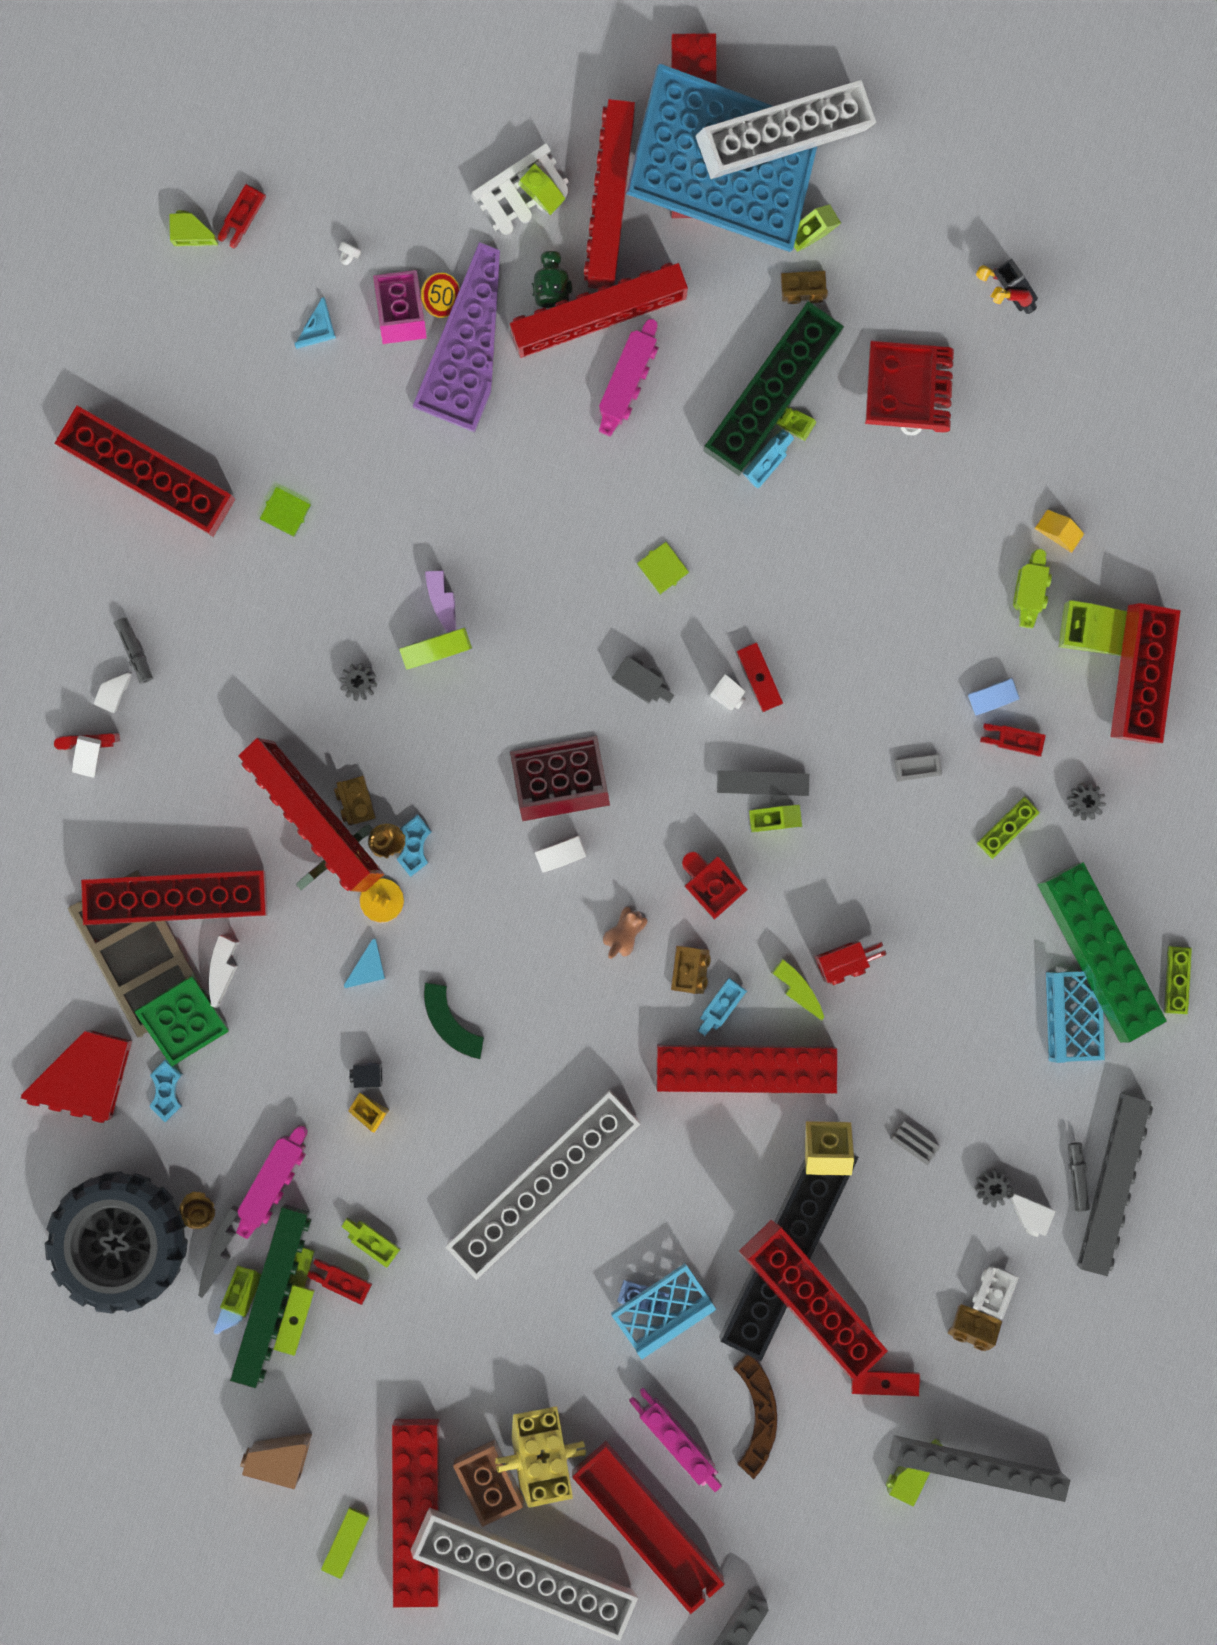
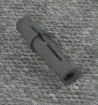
M127 617L116 620L114 625L130 659L129 664L131 667L133 666L139 683L151 681L153 676L147 666V658L139 648Z
M1082 1143L1067 1144L1070 1157L1068 1168L1072 1174L1075 1211L1083 1212L1090 1210L1085 1176L1087 1165L1084 1162Z

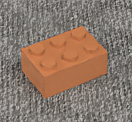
M495 1439L455 1458L453 1467L482 1527L523 1508L524 1499L510 1470L497 1472L496 1466L505 1465V1463L495 1464L497 1457H503Z

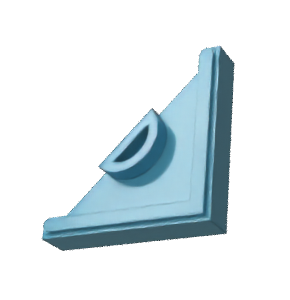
M325 297L320 299L321 301L303 328L304 330L299 339L295 342L296 349L336 338Z
M372 939L345 982L344 988L386 979L376 939Z

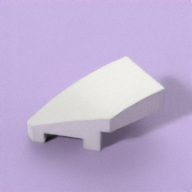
M126 672L103 682L95 698L94 705L115 713L123 692L128 687L132 672Z

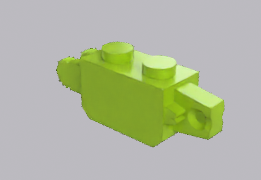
M1042 548L1033 551L1029 564L1018 570L1013 606L1016 610H1019V627L1034 628L1038 613L1046 609L1048 596L1045 595L1046 587H1049L1051 584L1052 574H1049L1050 567H1045L1047 553Z

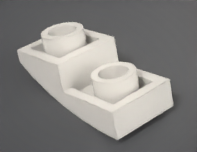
M79 735L72 772L95 777L101 740Z
M580 835L535 852L543 873L587 856Z

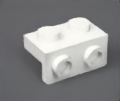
M989 1266L982 1273L981 1281L983 1283L980 1290H977L974 1294L973 1302L975 1304L973 1308L1003 1319L1019 1277L995 1266Z

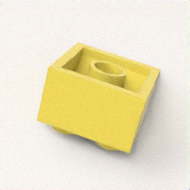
M806 1121V1174L852 1175L854 1151L851 1122Z

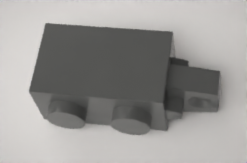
M626 656L612 677V681L648 704L652 699L657 702L659 698L670 704L674 695L666 690L667 684L661 678L662 674L653 668L648 670L643 667L644 662L637 657L632 656L629 658Z

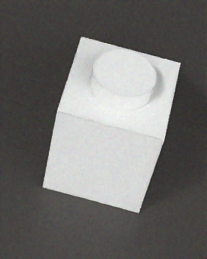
M724 674L710 694V697L730 711L734 707L739 709L746 699L743 697L745 691L726 674Z
M1010 1191V1200L1020 1224L1026 1228L1025 1232L1036 1237L1039 1234L1046 1236L1056 1211L1051 1207Z

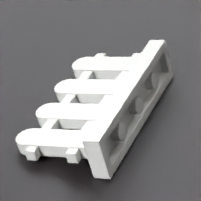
M547 144L539 147L472 192L471 196L477 203L481 200L483 203L480 206L482 212L487 210L495 222V225L492 226L495 231L499 229L504 235L511 234L513 231L511 221L518 217L522 223L529 222L532 217L529 209L535 205L539 210L545 211L533 199L525 204L517 191L520 188L518 185L519 181L514 184L511 182L516 176L521 179L534 164L553 181L564 197L568 195L569 191L566 185L569 181L567 178L562 180L554 167L557 163L554 158L549 159L548 155H550L551 150ZM499 188L501 193L494 196L492 192ZM503 198L507 200L514 211L508 216L499 204V201Z

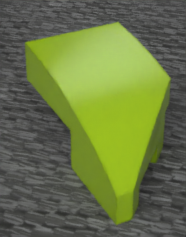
M788 408L776 425L805 441L815 426L816 421L797 410L793 411L792 408Z

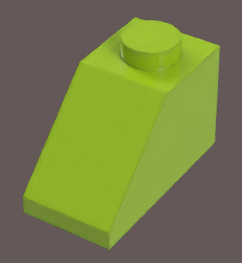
M536 164L519 180L518 185L550 216L565 200V197L553 181Z
M830 204L815 208L799 222L794 243L797 252L825 237L841 224Z
M178 210L176 213L169 214L170 241L173 246L218 245L215 235L189 211Z
M800 805L749 810L751 833L802 827Z

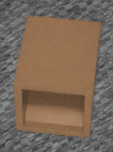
M305 1433L255 1441L251 1448H247L246 1453L242 1457L240 1467L244 1468L242 1475L295 1490L301 1478L312 1434Z

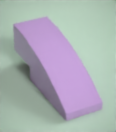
M425 571L427 589L438 619L446 632L456 630L455 595L453 592L446 593L444 571Z

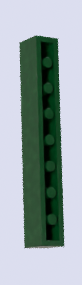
M286 1204L281 1207L230 1379L232 1382L256 1389L259 1383H263L267 1370L264 1369L266 1361H270L274 1349L270 1347L272 1339H277L280 1329L276 1325L278 1319L283 1318L286 1305L283 1304L285 1296L289 1297L293 1283H289L291 1274L295 1275L299 1266L296 1257L298 1253L302 1254L306 1240H302L304 1231H309L312 1219L309 1218L310 1211Z

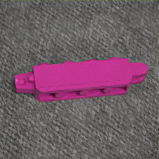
M654 319L646 320L641 332L636 330L630 333L600 402L599 412L602 420L599 432L611 437L618 425H622L624 419L628 421L633 410L630 404L633 399L637 400L641 391V387H638L641 379L646 380L650 371V367L647 366L650 358L654 360L659 347L656 346L657 339L655 335L658 325Z
M299 1125V1127L297 1126L293 1130L294 1132H292L290 1137L284 1136L277 1140L238 1209L241 1221L236 1233L243 1238L248 1239L257 1227L259 1228L263 1223H268L273 1214L270 1211L273 1204L278 1205L284 1195L281 1192L285 1184L289 1185L295 1176V1173L292 1172L295 1165L300 1166L306 1154L303 1151L306 1146L302 1144L308 1133L305 1126Z
M645 1388L640 1389L641 1396L647 1400L648 1405L643 1408L636 1398L631 1397L629 1399L631 1405L639 1413V1418L698 1485L704 1486L708 1484L714 1492L718 1491L722 1484L716 1477L718 1471L713 1461L659 1399L653 1398Z

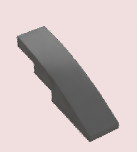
M719 770L717 771V793L809 796L810 774Z
M235 1205L230 1208L219 1226L208 1251L198 1294L201 1298L205 1296L231 1258L224 1251L236 1234L229 1229L238 1216L239 1208Z

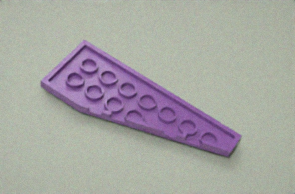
M480 242L413 404V408L474 433L492 391L500 250Z

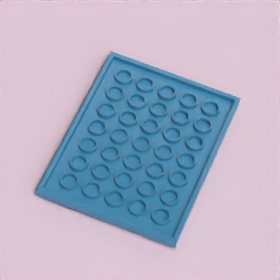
M659 64L656 68L626 194L791 252L794 248L817 146L710 179L696 135L705 127L773 106Z

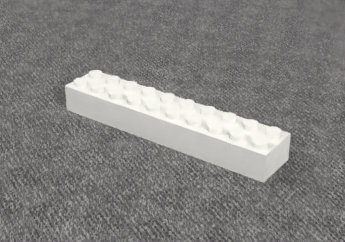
M609 1089L446 1244L445 1248L477 1280L640 1125V1121Z
M432 1508L428 1509L411 1548L413 1559L619 1641L638 1600L633 1589Z

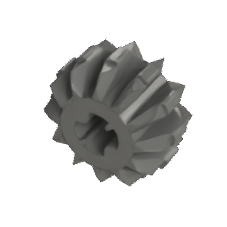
M359 663L358 670L351 664L350 669L352 672L349 673L346 669L343 670L347 678H339V681L346 683L340 689L342 691L349 689L345 694L347 698L351 697L354 693V701H358L359 694H361L363 700H367L365 693L374 694L369 688L370 686L377 687V683L371 682L377 676L376 674L369 675L372 670L370 667L363 671L364 665L362 663ZM358 677H361L360 679L364 681V683L360 684L358 688H355L356 685L353 683V681L358 680Z
M1081 783L1078 784V790L1071 789L1074 797H1067V800L1073 801V805H1069L1068 809H1076L1073 813L1074 817L1081 814V820H1086L1087 816L1090 820L1095 819V813L1098 815L1103 813L1099 806H1106L1105 802H1100V799L1104 798L1105 794H1097L1100 791L1099 786L1092 790V783H1087L1086 787ZM1087 798V800L1091 801V804L1086 805V803L1082 802V799Z
M996 1169L991 1170V1175L987 1171H983L985 1178L977 1177L976 1179L981 1185L974 1186L975 1190L980 1191L976 1197L978 1199L984 1198L982 1202L984 1205H988L991 1202L993 1208H996L997 1201L1002 1206L1005 1205L1003 1198L1011 1199L1007 1191H1013V1187L1007 1185L1011 1182V1178H1004L1005 1172L1000 1171L997 1175ZM991 1184L996 1185L998 1190L992 1191L989 1187Z

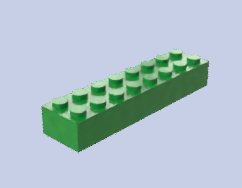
M1084 862L1073 864L1038 883L1037 885L1081 970L1084 972L1119 1042L1130 1043L1166 1023L1167 1020Z

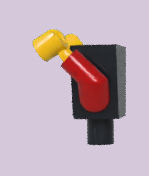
M1012 258L1000 267L994 268V270L985 265L979 267L976 273L977 278L987 281L989 275H991L993 279L999 280L1003 288L997 286L990 295V297L994 298L993 301L995 303L1001 304L1004 298H1007L1008 301L1014 303L1018 311L1024 310L1026 314H1030L1037 309L1035 302L1038 300V297Z

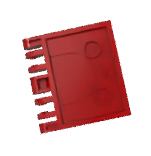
M871 341L865 424L931 429L941 433L949 432L951 428V421L949 420L951 419L950 411L937 410L934 407L947 409L952 405L950 399L952 398L953 382L951 379H953V374L950 371L936 370V367L938 369H951L953 367L954 349L942 346Z

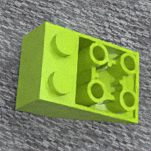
M1069 600L1064 603L1058 647L1121 656L1127 611Z

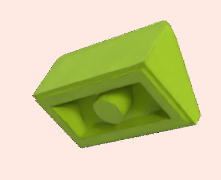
M237 1265L220 1308L246 1317L262 1274Z

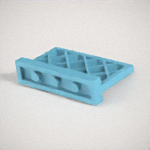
M1083 971L1046 972L1048 1055L1050 1062L1066 1063L1105 1060L1103 1010L1092 989L1090 990L1083 984L1086 980ZM1071 976L1077 983L1069 991L1064 986V977ZM1079 986L1088 993L1081 1002L1073 995ZM1090 997L1096 1001V1008L1092 1012L1084 1006ZM1069 998L1077 1004L1071 1013L1065 1009V1002ZM1080 1008L1089 1015L1082 1024L1073 1017ZM1091 1019L1097 1023V1030L1092 1035L1084 1028ZM1070 1020L1078 1026L1071 1036L1066 1032V1024ZM1081 1030L1089 1037L1083 1046L1074 1040ZM1092 1041L1098 1046V1055L1091 1056L1085 1050ZM1072 1042L1079 1050L1074 1056L1067 1057L1066 1048Z
M684 1263L611 1312V1316L642 1360L714 1312L716 1307L687 1264ZM683 1272H686L689 1276L687 1285L676 1283L677 1277ZM663 1286L671 1287L669 1297L657 1296L658 1289ZM675 1288L686 1289L684 1300L672 1298ZM690 1290L699 1291L702 1295L696 1301L688 1300ZM643 1299L652 1300L650 1310L638 1308L640 1301ZM656 1300L667 1302L665 1312L654 1311ZM671 1303L683 1304L681 1311L677 1314L669 1313ZM625 1311L633 1312L631 1322L621 1321L619 1315ZM637 1313L648 1315L646 1325L635 1323ZM653 1315L664 1317L661 1325H650ZM633 1329H645L644 1336L635 1341L632 1336Z

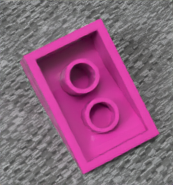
M417 270L374 275L373 280L382 343L388 344L427 339Z

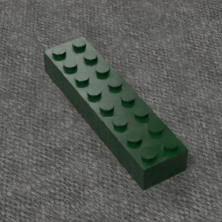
M807 301L705 444L703 451L740 476L841 335L844 326Z

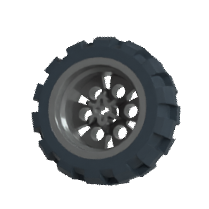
M122 1171L108 1172L94 1178L91 1177L71 1189L60 1200V1205L56 1211L52 1212L46 1228L49 1232L48 1241L44 1243L46 1260H51L54 1269L51 1275L58 1287L63 1285L71 1293L69 1298L82 1307L88 1304L95 1307L96 1312L110 1314L121 1310L130 1312L142 1308L150 1301L157 1299L173 1283L181 1271L180 1266L187 1253L188 1239L185 1238L184 1233L186 1225L180 1211L177 1210L172 1202L174 1197L163 1186L159 1188L151 1183V1178L137 1173L133 1175L123 1174ZM107 1208H114L115 1218L109 1214ZM122 1212L130 1215L129 1223L121 1219ZM136 1217L142 1221L137 1226L133 1223ZM101 1218L106 1219L108 1221V1229H104L100 1226L99 1222ZM85 1228L96 1232V1236H84ZM138 1228L145 1229L147 1233L146 1238L138 1236ZM115 1238H118L117 1241L121 1243L117 1247H115V1242H112ZM96 1240L103 1246V1251L95 1248L94 1242ZM141 1243L150 1244V1251L147 1250L143 1245H141ZM132 1250H138L141 1253L140 1260L133 1258ZM101 1256L104 1261L97 1268L92 1262ZM111 1256H116L120 1261L119 1266L112 1265L110 1261ZM126 1261L132 1271L130 1275L125 1274L124 1264Z

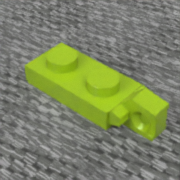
M347 1217L342 1223L341 1227L350 1233L347 1237L351 1240V1243L386 1268L401 1249L365 1222L363 1223L359 1220L356 1224Z

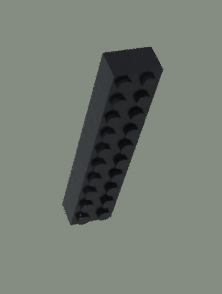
M854 1153L853 1169H854V1167H855V1165H856V1163H857V1160H858V1158H859V1157L857 1156V1154H855V1153ZM804 1158L774 1222L782 1227L810 1260L850 1175L806 1174ZM753 1267L719 1338L720 1342L762 1361L787 1306Z

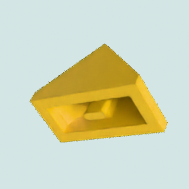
M1048 509L1034 528L1071 553L1084 535L1071 518Z
M359 1092L348 1112L371 1132L375 1133L389 1110Z

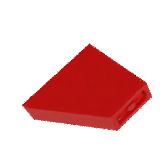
M93 1030L84 1031L21 1094L20 1099L27 1100L26 1103L32 1106L44 1104L48 1105V1109L61 1112L63 1109L70 1111L72 1116L83 1117V1115L92 1117V1121L105 1123V1120L108 1121L113 1118L132 1040Z

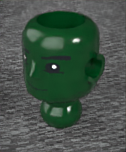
M545 251L540 257L543 268L535 273L534 283H531L533 286L532 296H534L538 306L553 308L560 301L567 300L569 302V294L572 293L573 287L568 273L564 269L559 268L561 263L560 253L557 251Z

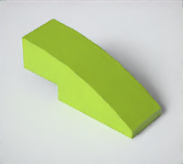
M464 627L400 648L399 651L405 668L408 670L470 650L472 646Z
M781 959L771 973L789 986L784 994L817 1018L823 1020V1011L812 989L791 965Z

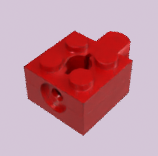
M689 852L682 859V867L692 877L684 887L714 920L748 890L718 856L709 864L697 852Z
M855 940L816 955L814 958L823 981L836 985L844 982V977L846 976L857 977L865 974V969L870 967L869 961L885 956L887 953L886 950H882L866 956L865 953L883 947V942L863 948L861 942Z

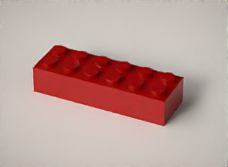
M1144 603L1128 605L1111 738L1148 744L1164 742L1181 610Z

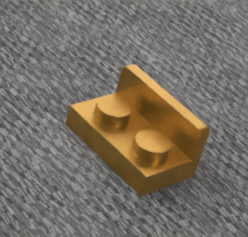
M826 271L781 273L782 302L787 301L788 304H799L805 300H810V303L823 302V299H826L828 296Z
M364 776L336 782L337 788H334L337 801L341 800L343 809L340 810L343 822H347L349 826L376 819Z
M676 946L671 990L704 994L708 985L706 977L707 968L711 962L709 950Z
M960 1304L953 1326L948 1330V1334L953 1336V1339L956 1341L973 1344L977 1350L989 1351L996 1346L1002 1321Z

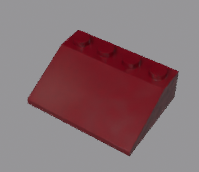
M597 736L510 752L522 822L610 806Z

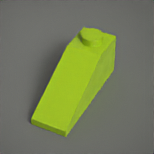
M934 1439L932 1442H930L932 1444L943 1446L941 1441L938 1439ZM899 1466L895 1470L894 1475L890 1474L887 1479V1491L890 1496L914 1507L930 1472Z

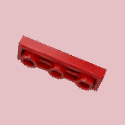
M756 642L736 651L762 713L784 704L758 643ZM761 674L764 678L763 681H757L756 675Z
M867 1371L857 1382L851 1379V1393L919 1397L920 1373ZM883 1380H889L887 1385H881Z

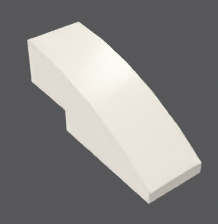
M219 935L210 963L209 994L211 1006L214 1008L220 1006L238 967L230 963L239 942L224 935Z

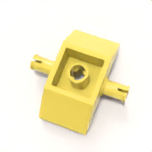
M557 1406L514 1414L512 1422L514 1455L497 1457L495 1464L505 1463V1465L496 1466L497 1472L517 1469L519 1485L529 1508L573 1499L567 1459L585 1456L586 1449L576 1450L577 1448L585 1447L584 1442L580 1441L564 1445ZM540 1453L543 1454L542 1460L537 1459V1455H540Z

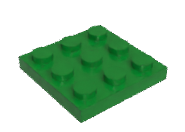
M193 975L135 1010V1014L171 1066H174L229 1032L228 1026L217 1010L211 1006V1001Z

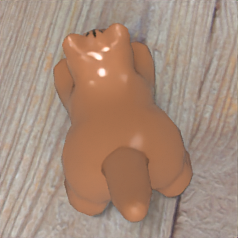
M625 907L621 912L617 925L605 932L603 943L611 947L608 958L612 959L618 953L622 956H628L633 951L635 937L648 923L647 918H642L639 911H631L630 907Z

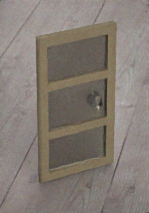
M136 870V871H134L133 873H131V874H129V875H127V876H125V877H142V876H141L139 870ZM82 900L67 908L137 1038L142 1037L148 1032L135 1014L137 1008L191 975L195 977L201 986L166 921L83 925Z

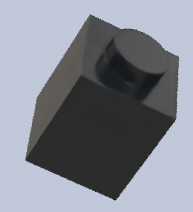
M382 1063L354 1064L353 1069L349 1070L350 1083L354 1084V1088L381 1087L383 1085Z

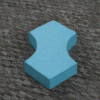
M418 814L400 828L405 835L406 844L397 861L410 877L428 864L424 855V843L432 831Z
M167 1059L150 1074L155 1083L156 1094L149 1107L164 1122L182 1107L177 1099L176 1086L183 1074L175 1066H171Z

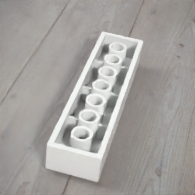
M862 80L705 127L696 135V139L710 179L864 132L873 126L876 120Z

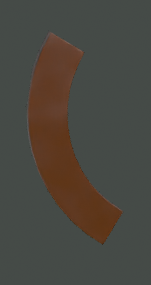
M745 1354L733 1369L740 1375L749 1389L753 1400L755 1418L751 1440L744 1454L738 1460L737 1465L754 1480L766 1464L776 1438L777 1406L772 1386L764 1369L755 1358Z

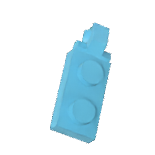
M782 429L766 444L744 470V476L754 487L760 488L787 456V447L795 439L789 432Z
M728 978L703 1011L700 1019L704 1022L697 1031L706 1036L711 1028L717 1030L719 1026L721 1027L747 990L731 978Z

